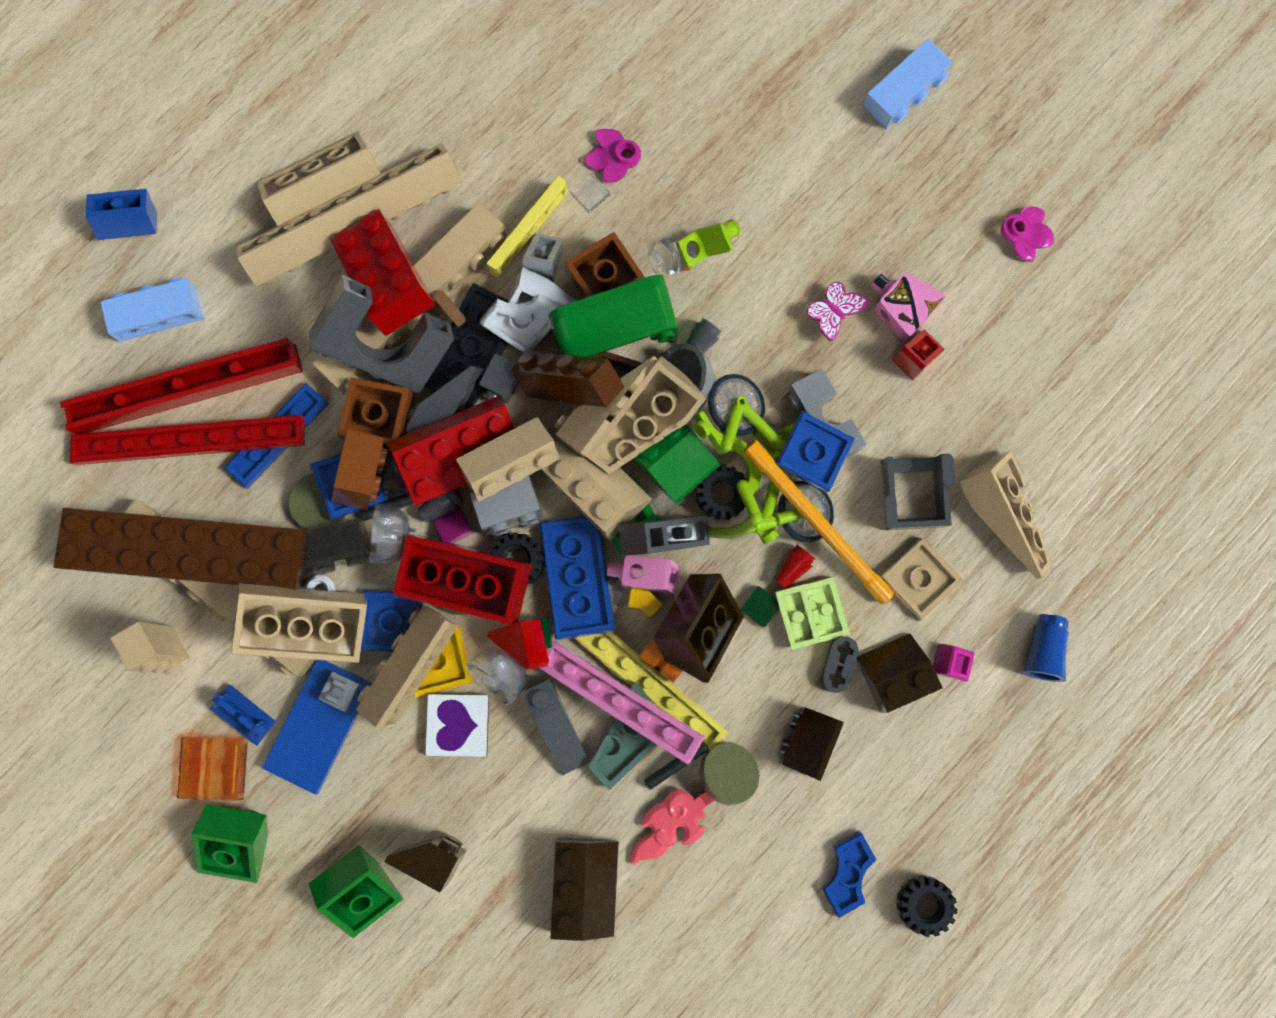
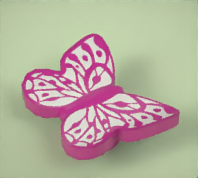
M833 282L828 286L823 301H816L809 305L807 316L814 321H819L818 326L827 340L833 341L839 332L841 319L843 320L845 316L854 315L862 311L868 305V300L855 292L846 294L844 284Z

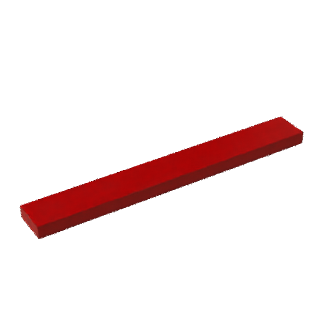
M293 415L71 434L70 463L73 465H86L305 446V417Z

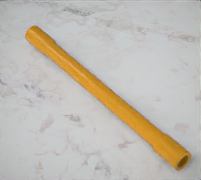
M756 439L750 442L742 452L772 481L863 582L864 587L880 604L888 602L894 595L891 588L877 573L870 569L779 468L773 457Z

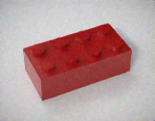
M380 209L375 210L330 239L348 277L371 287L373 303L366 314L384 336L389 335L435 306L429 291L396 230Z
M496 396L390 441L386 445L408 496L413 504L417 506L467 484L456 459L513 430L514 426L506 405Z
M407 535L393 595L510 625L519 621L532 563L421 535Z

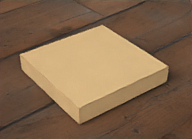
M923 537L919 538L880 575L898 600L918 621H921L964 581Z

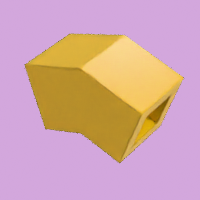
M631 589L629 609L641 610L650 619L662 607V603L650 591Z

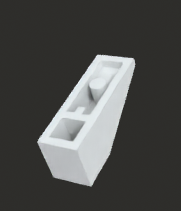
M524 267L521 268L510 288L508 303L521 304L531 301L540 294L557 307L576 301L549 279Z

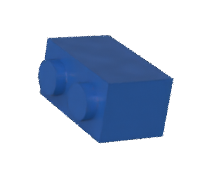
M147 188L87 194L86 219L97 240L157 234V211Z

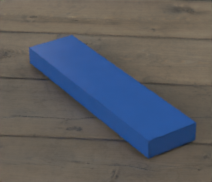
M305 383L273 417L302 415L305 417L306 429L329 403ZM288 447L239 451L224 469L248 489Z

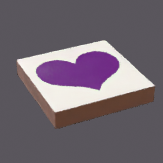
M428 694L425 756L487 757L489 695Z

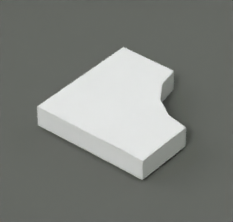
M540 294L531 301L521 304L507 303L497 299L481 318L480 325L521 352L526 353L532 351L551 329L549 313L558 307Z

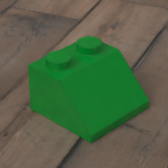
M686 424L633 458L639 469L675 504L681 501L720 466V463Z
M206 804L191 833L197 873L257 883L268 837L266 814Z
M360 845L309 883L317 910L352 938L356 937L403 900L402 895L377 860Z

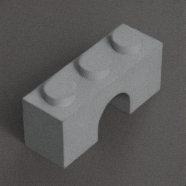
M822 368L791 384L787 398L795 411H804L855 438L846 458L864 448L866 443L852 419L835 425L829 423L823 417L822 406L833 400L837 393Z

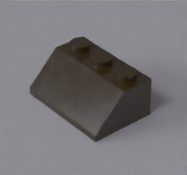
M721 573L690 574L653 637L655 644L667 662L703 683H709L744 618Z
M557 839L555 846L550 939L585 941L614 937L619 841Z

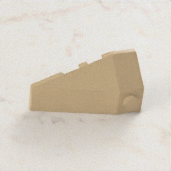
M653 356L620 378L625 387L607 407L582 404L570 416L564 413L554 426L558 429L555 436L584 458L658 359Z
M661 356L586 457L610 474L638 456L640 452H643L676 429L687 424L704 403L706 397L683 372Z
M1010 450L969 471L959 481L961 492L965 499L969 501L972 509L1033 576L1039 579L1048 571L1051 563L1041 531L1033 527L1032 513H1034L1032 503L1026 504L1021 488L1025 487L1026 483Z

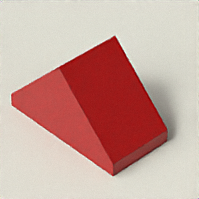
M924 329L909 341L892 361L914 380L945 349Z
M540 619L522 621L488 631L487 637L526 670L547 667L549 658Z

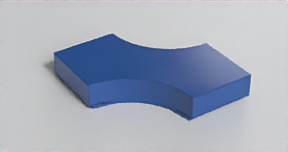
M860 831L833 846L837 856L836 872L832 880L822 888L838 918L865 904L862 894L863 876L866 870L876 861L873 852Z

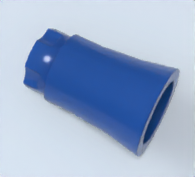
M1040 614L1038 616L1031 648L1022 672L1024 675L1045 681H1066V652L1069 636L1067 631L1069 621H1067V618L1049 614Z

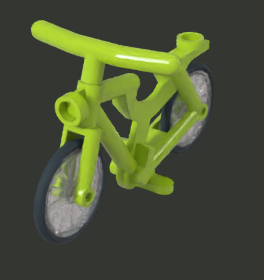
M729 374L719 378L709 392L708 408L713 421L721 430L718 432L714 428L704 411L694 416L697 421L694 424V429L701 438L708 437L718 454H725L733 450L745 459L748 466V479L746 481L739 480L736 486L749 517L742 523L731 527H711L709 535L712 538L733 539L746 534L757 533L765 545L779 536L775 528L782 525L791 537L801 542L811 543L820 540L822 537L783 494L779 500L778 513L773 514L780 490L771 480L762 510L760 511L753 495L759 488L761 471L742 452L748 444L736 437V435L742 436L752 433L767 448L766 451L776 462L785 444L784 441L787 440L794 424H790L775 432L763 420L765 414L764 398L760 389L752 380L739 374ZM803 480L794 482L797 488L832 525L834 509L829 495Z

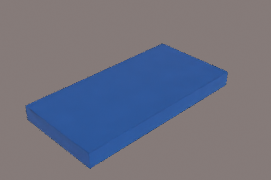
M585 516L539 523L555 640L615 632L601 532Z
M316 660L262 769L315 795L319 794L359 714L356 710L360 704L357 698L367 685L371 687L373 683L331 662ZM332 671L362 684L348 712L339 710L318 699Z

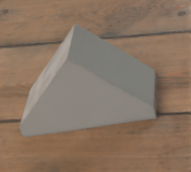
M535 233L523 257V267L554 282L563 239Z

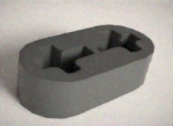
M843 636L837 638L830 645L821 675L822 685L829 692H842L850 684L859 650L857 643L850 637ZM846 642L848 643L847 648L852 650L851 655H845L843 662L840 663L839 658L841 654L836 650V647L842 646ZM837 666L841 667L839 677L843 679V683L837 684L834 688L832 687V681L828 680V675L835 674Z

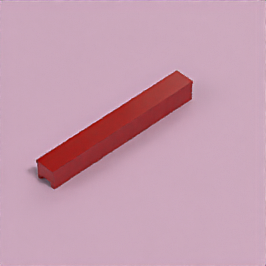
M284 338L60 401L61 408H64L66 414V430L75 434H83L302 373L303 368L297 345L293 344L288 338Z

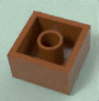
M612 232L565 261L566 274L583 299L645 278L615 232Z
M350 378L337 435L345 441L347 429L384 437L382 448L388 449L386 443L407 435L405 430L409 423L406 422V419L413 408L415 396L409 388Z
M347 429L331 503L367 510L369 501L375 503L381 477L375 475H382L388 451L387 448H382L384 437Z

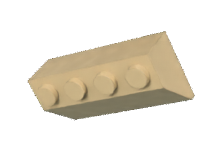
M356 132L256 183L262 201L277 226L381 173L359 132Z
M555 427L547 429L554 440L560 459L539 471L610 541L620 532L619 525L628 524L652 501V498L620 467L608 474L586 456L583 458L555 436L558 429Z
M239 583L232 654L359 663L367 608L364 594L299 588L293 590L277 586Z
M424 605L422 609L417 608L408 620L411 626L405 635L401 633L396 638L391 647L394 652L388 661L384 659L379 664L374 673L377 678L371 687L367 685L357 698L360 704L356 710L380 731L394 727L459 627L429 606Z

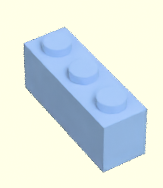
M927 39L867 93L863 107L885 129L894 122L898 125L908 115V109L914 104L919 106L928 97V91L933 86L939 88L949 77L947 72L952 61L932 41Z
M172 278L163 285L143 286L137 292L129 294L117 293L112 295L110 299L101 301L108 334L119 342L204 319L197 288L187 278Z

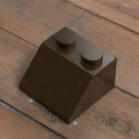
M910 633L857 656V663L880 713H889L943 689L930 659Z
M801 707L799 712L795 710L788 725L789 728H792L788 740H782L777 752V756L781 757L779 763L821 781L844 722L806 707Z
M446 835L445 838L438 836L399 848L389 854L384 862L440 893L450 883L467 850L462 848L463 843L453 836Z

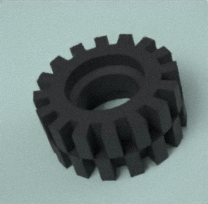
M721 465V467L716 468L697 485L696 501H698L701 511L703 510L708 517H714L715 520L724 519L725 521L738 516L744 510L745 505L736 485L739 480H745L744 474L741 471H736V467L733 466L729 468L726 465ZM726 482L733 487L734 498L729 503L721 504L713 499L711 490L716 483Z
M518 532L512 533V535L506 534L500 541L497 540L495 542L494 548H491L490 553L505 557L515 549H521L527 553L528 563H532L527 585L536 582V578L541 576L542 568L545 565L544 554L536 540L527 534H518Z
M919 876L918 879L914 877L909 879L910 883L908 885L904 883L901 887L903 889L902 893L898 892L897 896L899 903L896 904L897 909L900 911L899 916L901 920L915 933H920L925 937H930L931 934L935 937L939 936L940 931L947 932L949 930L947 926L949 923L954 924L953 914H957L958 910L954 906L957 901L951 894L953 892L944 883L930 876L929 878ZM924 894L933 895L938 902L937 912L929 918L920 917L915 908L917 899Z

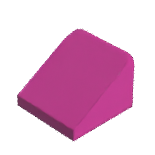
M461 507L434 520L442 541L454 544L473 534Z
M938 644L933 668L936 674L968 682L975 653L953 645Z

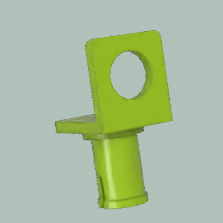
M730 219L724 224L719 223L696 229L678 240L676 246L685 267L691 268L709 256L733 250L730 240L739 236L740 226L735 220ZM690 241L697 248V254L694 258L690 257L687 253V244Z

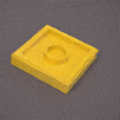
M457 624L459 627L414 694V698L474 683L459 624Z

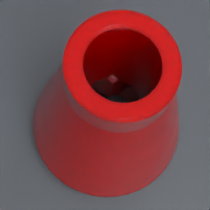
M796 544L793 549L790 548L773 579L788 589L792 583L813 567L811 564L815 558Z

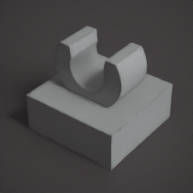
M332 671L318 699L339 710L348 712L362 684Z

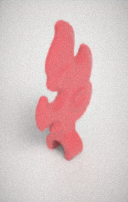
M682 789L670 792L666 796L665 801L653 806L645 814L641 826L643 828L649 826L652 831L634 845L631 852V863L635 865L641 860L662 856L669 847L676 843L677 827L685 829V836L681 840L683 845L695 842L705 831V827L698 825L697 820L705 818L703 809L715 800L705 790L696 798Z

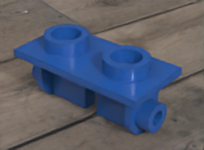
M230 684L223 693L218 692L211 700L214 704L210 709L256 746H258L277 722Z

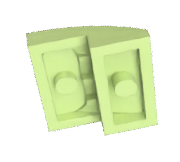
M834 577L775 592L792 650L850 635Z

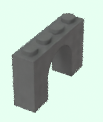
M342 275L309 331L310 348L321 356L333 357L350 368H359L368 372L376 379H385L398 387L409 388L411 391L419 394L454 340L451 324L424 312L408 339L399 346L391 349L369 347L362 343L355 333L373 303L371 287Z

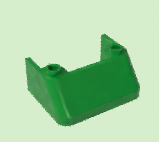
M661 274L648 276L563 305L549 313L552 333L559 354L594 357L595 355L650 337L651 340H657L658 343L670 340L671 343L677 342L679 329L666 282Z

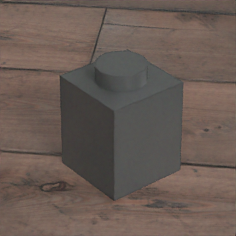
M497 354L493 356L479 383L485 398L489 400L497 396L501 401L508 404L519 384L511 372L516 363Z

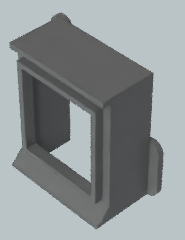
M951 454L911 459L886 457L880 461L883 469L886 531L945 528L952 525L949 486L955 483L954 458ZM933 471L936 517L898 519L894 473Z

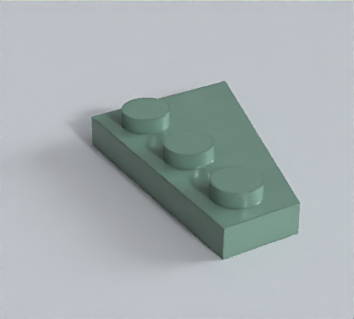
M636 682L633 683L631 690L657 705ZM615 718L589 769L610 790L657 744Z

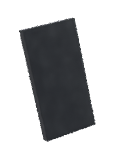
M474 283L472 284L459 308L465 316L466 322L458 327L452 321L451 328L454 340L424 385V388L436 392L471 365L479 366L484 370L464 408L468 409L475 406L482 392L479 383L493 356L495 354L501 356L508 342L480 325V320L497 299L508 303L507 299Z

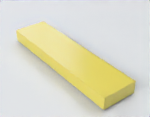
M559 175L487 262L489 272L497 279L502 276L568 194L566 180Z

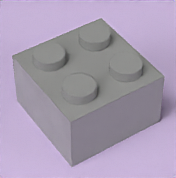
M529 476L478 502L474 494H470L481 529L487 536L493 535L494 539L501 538L506 534L509 535L511 533L510 529L522 526V529L536 526L539 524L538 519L544 518Z

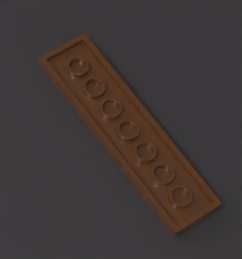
M63 508L53 568L228 585L243 583L277 586L296 590L300 587L307 531L303 529Z

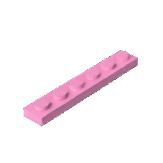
M551 642L552 648L547 649L549 663L547 667H541V670L681 761L690 764L705 739L704 735L558 642Z

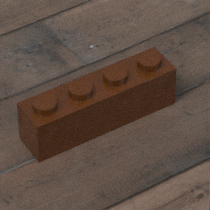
M528 351L519 358L518 363L511 369L526 395L532 398L607 407L625 387L608 358Z

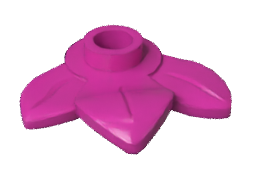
M599 129L596 130V138L600 147L590 152L584 159L585 163L593 170L603 171L604 182L613 183L624 178L628 169L633 168L639 163L641 150L635 142L625 140L619 131ZM629 152L632 156L626 159L622 157V154Z
M1023 208L1019 214H1012L1006 217L1000 229L1003 239L1012 243L1015 254L1028 262L1034 261L1036 249L1047 248L1054 243L1052 230L1042 223L1045 212L1041 208Z

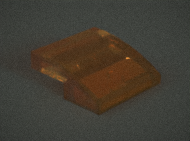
M181 737L177 799L244 800L248 739Z

